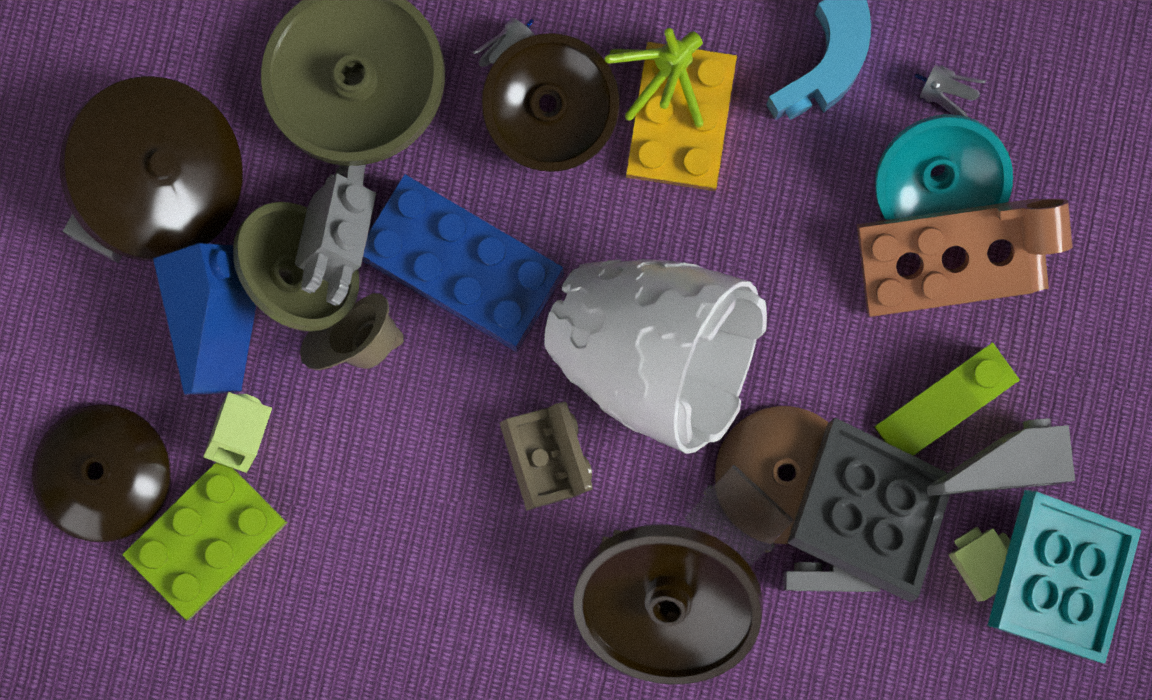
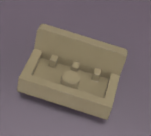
M565 401L556 403L546 409L508 418L499 423L526 511L574 498L593 489L591 465L588 459L583 456L577 437L578 424L574 415L569 412Z

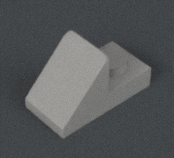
M795 562L794 571L783 572V591H880L879 587L830 563L829 572H822V563Z

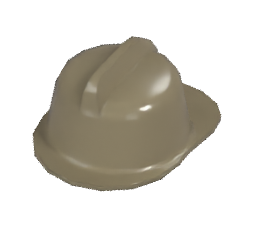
M372 293L357 301L351 311L335 325L323 330L309 331L302 342L300 350L301 362L313 370L331 368L343 362L363 369L377 366L392 350L404 342L403 333L396 327L395 322L388 315V299L381 293Z

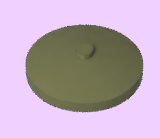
M302 0L282 18L274 29L265 48L261 67V85L265 104L272 119L284 136L294 146L313 158L345 166H360L383 161L398 154L415 142L433 120L440 105L445 84L444 58L436 35L427 19L407 0Z

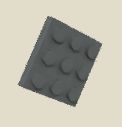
M833 418L827 423L787 543L908 602H912L919 597L950 494L928 496L927 486L947 474V472L848 423Z

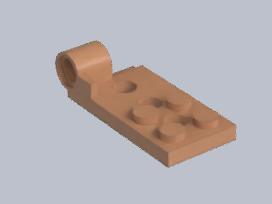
M1039 198L857 224L866 310L869 317L1031 294L1049 289L1046 254L1065 252L1073 247L1069 203L1065 199L1040 200ZM999 239L1009 241L1011 252L1007 259L1002 262H992L988 259L987 251L991 243ZM952 246L963 247L966 252L964 263L956 269L945 268L942 264L943 253ZM910 252L918 254L921 263L919 269L914 274L905 276L897 272L896 264L903 254Z

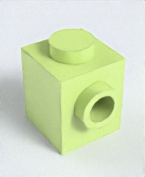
M228 392L219 409L203 457L247 473L256 458L272 408L263 405L254 396L248 394L236 395Z
M977 526L954 540L958 549L948 555L976 600L980 602L996 594L1011 540L1004 532L997 535L994 528L981 533Z

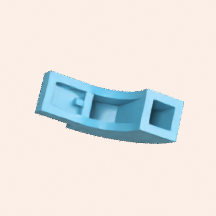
M823 0L818 3L815 15L821 23L826 37L825 56L812 71L769 96L766 106L775 120L786 114L790 120L801 115L813 106L810 101L812 98H815L824 113L848 92L859 74L869 49L871 19L867 0Z

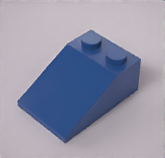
M199 243L153 259L184 395L223 394L242 391L256 304L248 296L238 278L233 257L234 245Z

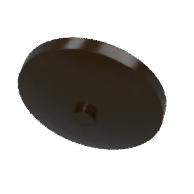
M141 76L125 79L106 87L92 96L71 120L60 151L59 169L62 190L66 202L78 223L95 241L105 248L135 260L152 262L154 258L199 243L208 244L224 229L231 219L241 194L243 179L242 157L236 136L227 119L217 106L199 91L184 83L164 77Z
M659 524L628 529L608 538L595 548L580 569L573 598V609L578 629L588 646L613 668L648 682L690 684L717 677L736 666L745 658L759 635L763 599L760 584L750 565L728 544L710 534L693 528Z

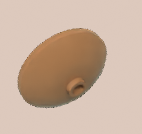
M770 407L747 416L727 435L716 460V490L725 512L744 532L765 542L788 544L787 542L828 423L824 418L798 407ZM788 464L793 467L795 471L793 480L785 482L779 478L778 468L781 465Z

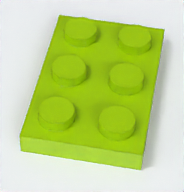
M216 462L122 555L186 621H189L288 522L234 468Z

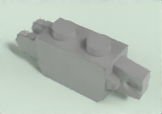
M340 165L336 169L335 175L331 174L327 178L325 185L313 195L307 207L295 260L296 266L304 270L303 281L301 282L302 290L310 294L315 293L322 281L325 280L329 282L326 302L335 306L340 305L346 297L352 274L362 264L376 197L375 192L363 187L365 165Z

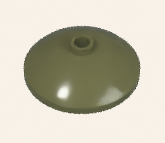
M275 202L261 206L242 222L234 239V264L244 290L260 310L273 320L287 327L302 331H318L335 325L351 311L356 302L359 292L358 269L352 274L348 293L340 305L335 306L326 302L329 282L325 280L322 281L315 293L310 294L302 290L301 282L303 281L304 270L296 266L295 260L307 207L289 202Z

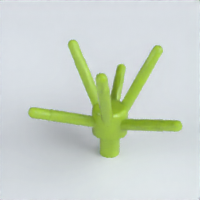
M666 28L664 34L667 43L662 48L647 50L612 49L605 56L604 60L608 64L655 60V64L660 70L626 112V120L630 121L636 116L668 77L660 101V107L662 109L668 108L679 78L694 124L698 128L703 126L704 123L686 71V68L693 62L692 53L703 44L701 37L696 32L690 31L681 40H677L673 30Z

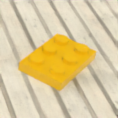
M647 42L646 50L662 48L665 44ZM698 49L692 53L693 62L686 68L703 119L704 124L701 128L696 127L679 78L668 108L662 109L660 107V101L668 77L664 80L635 116L626 178L716 191L737 55ZM644 60L639 96L660 71L655 64V60Z

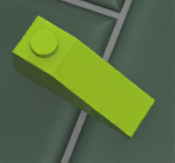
M992 342L874 428L884 442L914 456L1016 384L1020 379Z

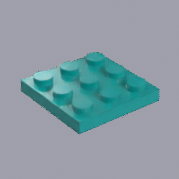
M1024 490L987 626L1093 662L1105 664L1141 530L1040 492Z

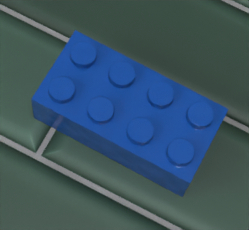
M406 174L400 180L369 231L362 259L363 262L515 352L519 351L564 276V267Z

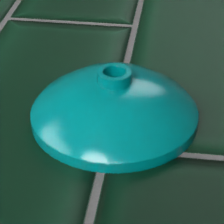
M953 114L927 117L903 129L884 150L875 175V194L880 210L886 220L1007 203L1013 187L1011 159L999 137L983 123L966 116ZM935 166H945V170L941 175H931V170Z

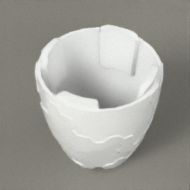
M618 259L581 264L579 268L574 269L562 286V291L568 293L565 300H557L549 312L544 340L548 354L562 369L565 376L599 404L604 412L634 432L644 434L685 454L695 453L708 442L719 441L740 411L741 400L739 394L753 357L756 340L766 331V302L758 296L756 287L750 281L705 269L695 264L667 260L640 259L621 261Z

